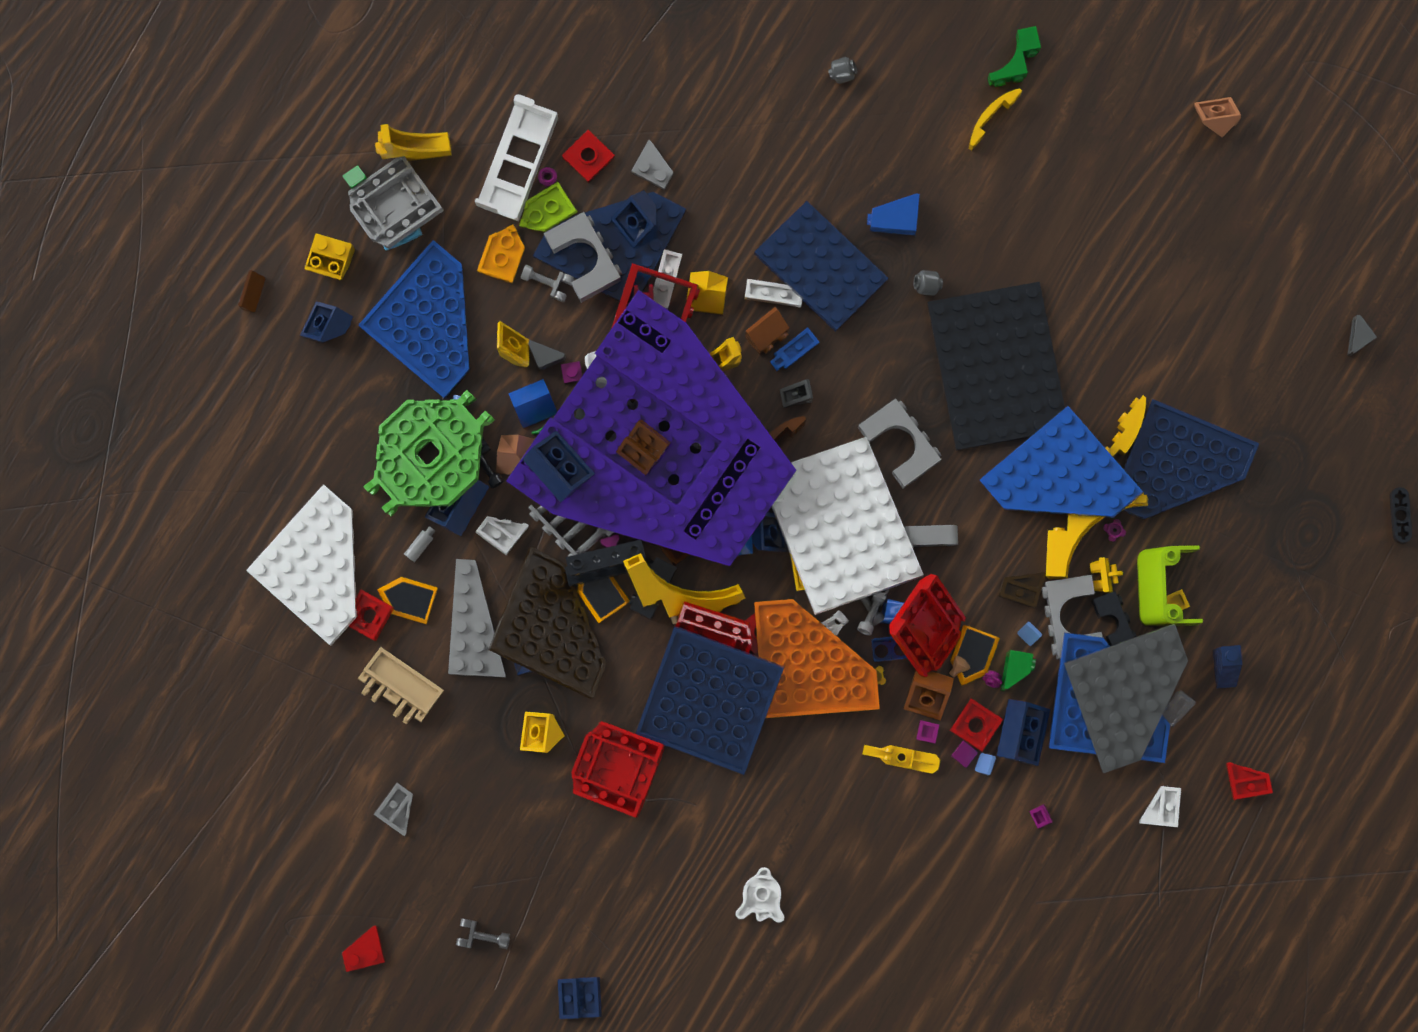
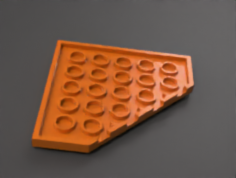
M795 600L754 602L758 655L760 658L784 666L766 718L880 709L877 670Z

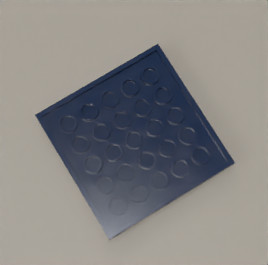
M674 626L635 734L744 775L784 666Z

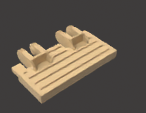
M382 647L379 648L358 677L364 684L371 677V680L361 693L364 696L370 692L375 683L380 686L372 696L371 700L374 703L384 691L383 697L395 705L403 699L393 716L398 717L406 705H408L412 709L404 717L403 723L408 724L417 710L419 711L414 718L422 722L444 692L439 686Z

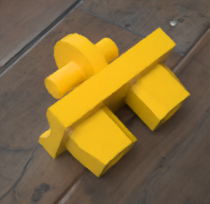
M1105 557L1090 563L1091 573H1101L1102 580L1093 581L1094 591L1113 592L1112 581L1113 584H1118V576H1122L1123 571H1117L1116 564L1109 565V558Z

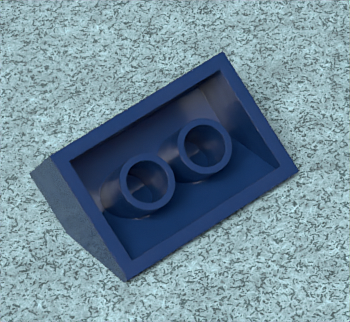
M557 431L532 447L523 458V461L560 502L571 496L595 474Z
M478 480L451 506H430L425 518L458 536H462L481 500L486 495L489 486Z
M1009 699L997 756L1039 766L1050 709L1025 701Z

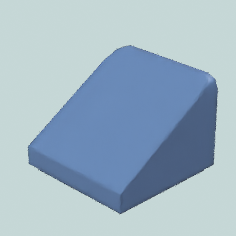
M1027 622L1017 632L1029 646L1042 636V633L1030 622Z
M981 753L975 771L987 776L991 775L996 757Z

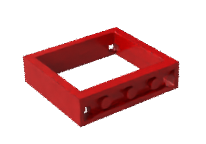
M632 263L612 327L628 305L638 272L691 288L681 320L686 322L687 318L692 317L694 307H691L693 299L697 300L700 289H697L698 284Z

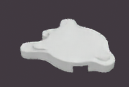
M760 868L757 874L746 882L743 890V903L736 911L737 918L744 919L754 912L758 921H763L767 918H772L778 923L784 921L785 917L780 909L781 888L778 882L771 876L768 868Z

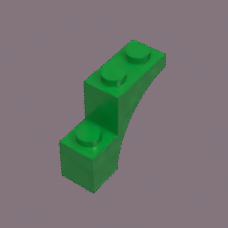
M1036 26L1017 30L1016 52L1006 66L998 71L989 73V86L999 87L1005 85V82L1010 81L1018 83L1026 78L1028 71L1024 56L1027 58L1034 57L1041 49Z

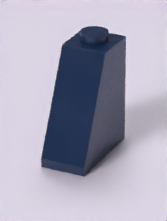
M1241 645L1222 646L1214 649L1216 689L1236 687L1242 668Z

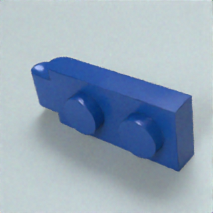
M807 327L773 354L775 358L770 363L776 371L782 367L787 369L820 342Z

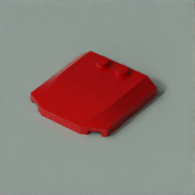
M930 574L918 582L889 624L890 635L918 674L927 677V673L932 670L936 671L942 666L959 641L962 634L959 630L961 621L965 622L966 617L938 576Z
M684 601L676 626L744 652H750L752 636L749 622Z
M601 721L597 727L585 736L571 772L574 788L573 794L637 818L648 795L665 745Z

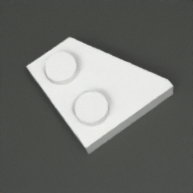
M1160 786L1139 823L1178 827L1181 788Z

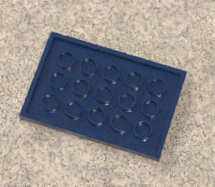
M808 201L792 214L754 252V255L788 285L796 295L802 298L835 332L888 280V277Z

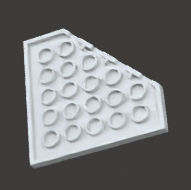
M323 484L246 571L331 646L357 617L354 574L355 556L353 548L354 529L352 523L353 510Z

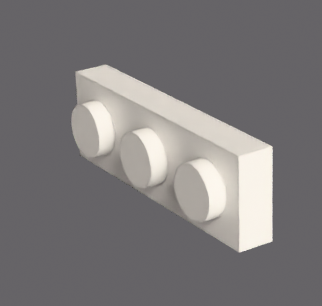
M664 249L658 272L677 277L682 254ZM656 277L653 289L654 301L668 310L675 283Z
M747 279L744 299L801 307L802 298L796 295L788 285Z

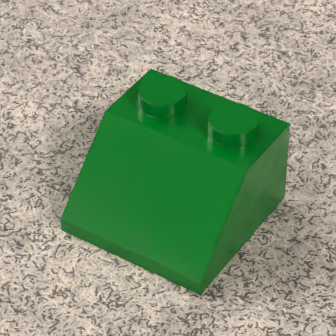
M1014 650L1006 653L1002 677L1003 683L1001 684L1000 691L1009 689L1029 675L1032 670L1034 671L1036 659H1033V654Z

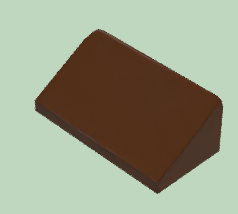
M252 270L248 271L238 305L242 310L255 313L265 283V277Z

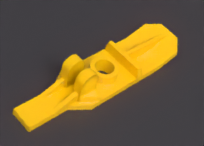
M864 745L863 755L880 758L887 765L932 774L939 770L940 759L936 754L892 745L884 748ZM899 754L905 755L904 761L898 759Z

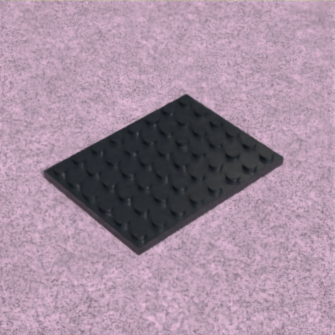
M1040 282L927 302L956 451L1029 438L1065 409Z

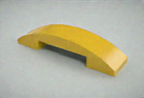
M1020 88L1002 95L982 113L970 139L969 149L971 151L984 138L985 131L981 128L1002 105L1009 109L1021 96L1022 90Z

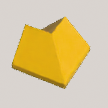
M711 271L690 272L689 282L698 284L697 289H700L697 300L693 299L691 307H694V311L723 315L728 277Z
M499 321L497 330V350L499 355L514 365L529 366V339Z
M525 712L520 750L548 753L565 736L555 719V715Z

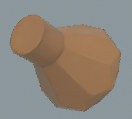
M955 656L953 668L949 674L955 677L958 673L969 670L970 665L964 658Z

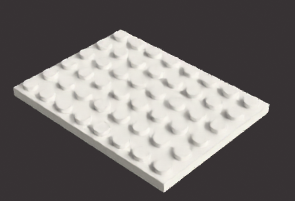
M867 437L791 462L797 471L772 505V509L815 615L923 577L924 574Z

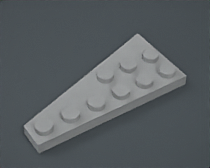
M456 559L448 674L507 678L501 656L488 650L495 632L476 560Z

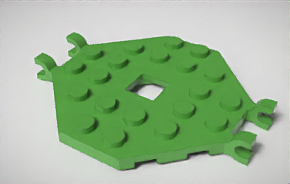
M468 390L459 399H450V401L406 400L379 425L378 433L380 436L379 444H377L376 470H374V478L363 487L373 496L378 492L380 486L391 497V500L382 509L391 517L397 512L399 506H451L478 481L483 427L490 425L495 419L486 410L477 420L465 407L476 400ZM431 441L440 452L430 464L426 465L417 453Z

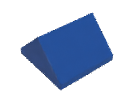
M544 379L508 393L523 429L553 417L557 413Z

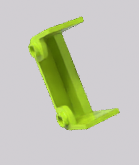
M1199 545L1145 549L1138 554L1139 618L1143 625L1169 626L1175 624L1176 626H1192L1203 623V619H1183V611L1180 606L1167 604L1165 566L1177 564L1180 560V553H1195L1200 549Z

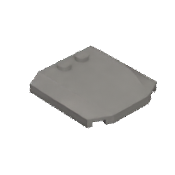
M405 157L395 158L348 191L350 211L373 242L389 249L444 211Z

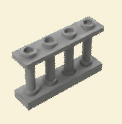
M532 505L528 507L531 510L529 515L536 522L540 520L544 524L542 529L549 536L553 534L557 538L556 544L562 550L566 548L570 552L568 556L585 553L601 537L615 535V532L597 528V531L574 551L568 542L587 524L578 522L561 537L555 531V528L566 518L557 516L548 523L541 516L547 509L539 506L537 509Z

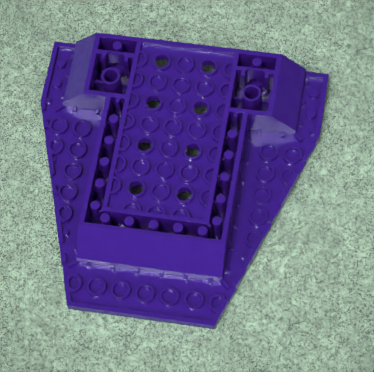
M638 290L594 353L596 355L595 359L553 419L549 418L524 454L525 456L532 447L557 431L595 474L563 502H560L523 461L524 456L506 482L554 515L731 566L797 470L687 323ZM600 377H604L607 380L604 388H599L596 385V381ZM631 399L638 401V407L635 410L628 408V402ZM577 409H583L585 412V416L581 420L576 419L574 416ZM640 419L671 442L646 476L616 452L625 437L630 434ZM662 421H667L670 424V428L666 432H662L659 429V424ZM608 431L616 433V439L612 442L606 439ZM693 443L701 445V451L697 454L691 452L690 448ZM673 474L679 476V483L677 485L669 483V477Z

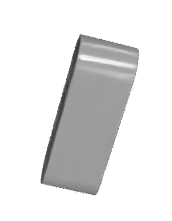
M957 525L904 527L912 547L958 545Z

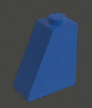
M913 194L872 208V213L868 214L867 225H870V231L915 235L919 194Z

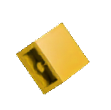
M316 233L304 269L342 280L350 266L355 248L351 243Z

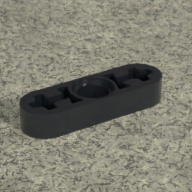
M1398 487L1390 493L1393 539L1397 543L1403 544L1412 538L1410 500L1408 491L1405 488ZM1398 492H1400V495L1404 496V498L1400 500L1401 505L1405 504V507L1400 506L1395 508V505L1399 504V499L1395 498V495L1398 494ZM1398 510L1405 512L1406 518L1404 521L1396 518ZM1406 523L1407 526H1403V533H1407V536L1403 540L1401 536H1398V533L1401 532V526L1397 527V524Z

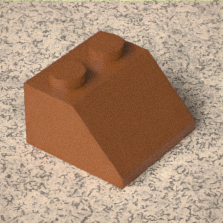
M774 307L746 330L745 338L759 355L763 352L767 354L774 348V343L778 340L782 342L789 336V326L778 309Z
M915 671L904 709L941 721L954 678L933 671L927 673V677H923Z

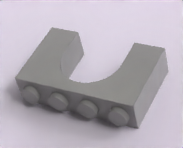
M584 212L544 233L545 239L554 254L574 243H586L597 252L598 260L594 269L571 282L581 303L621 281L620 275H622L617 264L613 265L611 261L613 256L610 250L603 247L602 242L604 240L600 232L596 233L593 226L595 224L591 216H586Z
M895 398L859 424L858 429L864 437H867L869 443L890 429H901L910 434L915 444L914 454L908 461L892 472V475L904 489L940 463L941 453L936 447L932 448L928 442L930 439L924 431L920 432L917 428L919 424L913 416L909 417L902 401L898 402Z
M1092 575L1048 581L1042 587L1043 599L1046 598L1047 600L1045 614L1046 617L1050 618L1051 624L1048 625V632L1050 637L1053 636L1054 644H1051L1053 656L1056 655V659L1061 658L1064 632L1070 633L1061 624L1060 610L1069 599L1095 594ZM1102 632L1085 635L1102 637Z

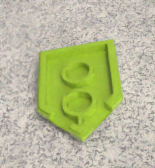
M556 182L525 202L519 226L546 232L576 214L577 210L559 182Z

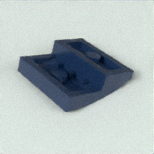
M600 977L558 979L560 1019L602 1017Z

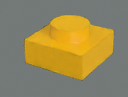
M1182 589L1167 596V604H1176L1182 610L1190 607Z

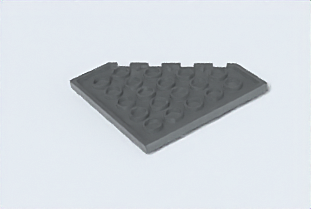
M1175 624L1064 663L1103 773L1140 761L1188 662Z

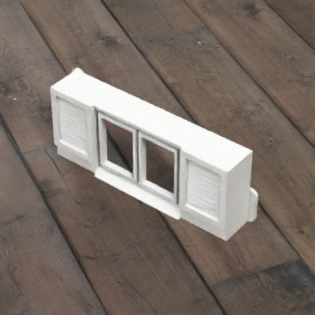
M519 94L514 97L512 113L479 199L476 198L475 200L476 206L516 221L520 220L525 202L528 199L558 120L557 112L535 105L534 100ZM513 136L541 145L534 164L506 154ZM504 160L531 169L525 188L497 178Z

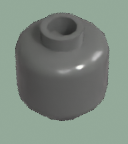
M849 57L832 61L831 68L828 69L831 80L835 79L838 84L854 80L855 74L858 73L854 60H850Z
M921 270L915 275L913 286L920 295L934 296L942 289L943 279L940 278L936 271Z

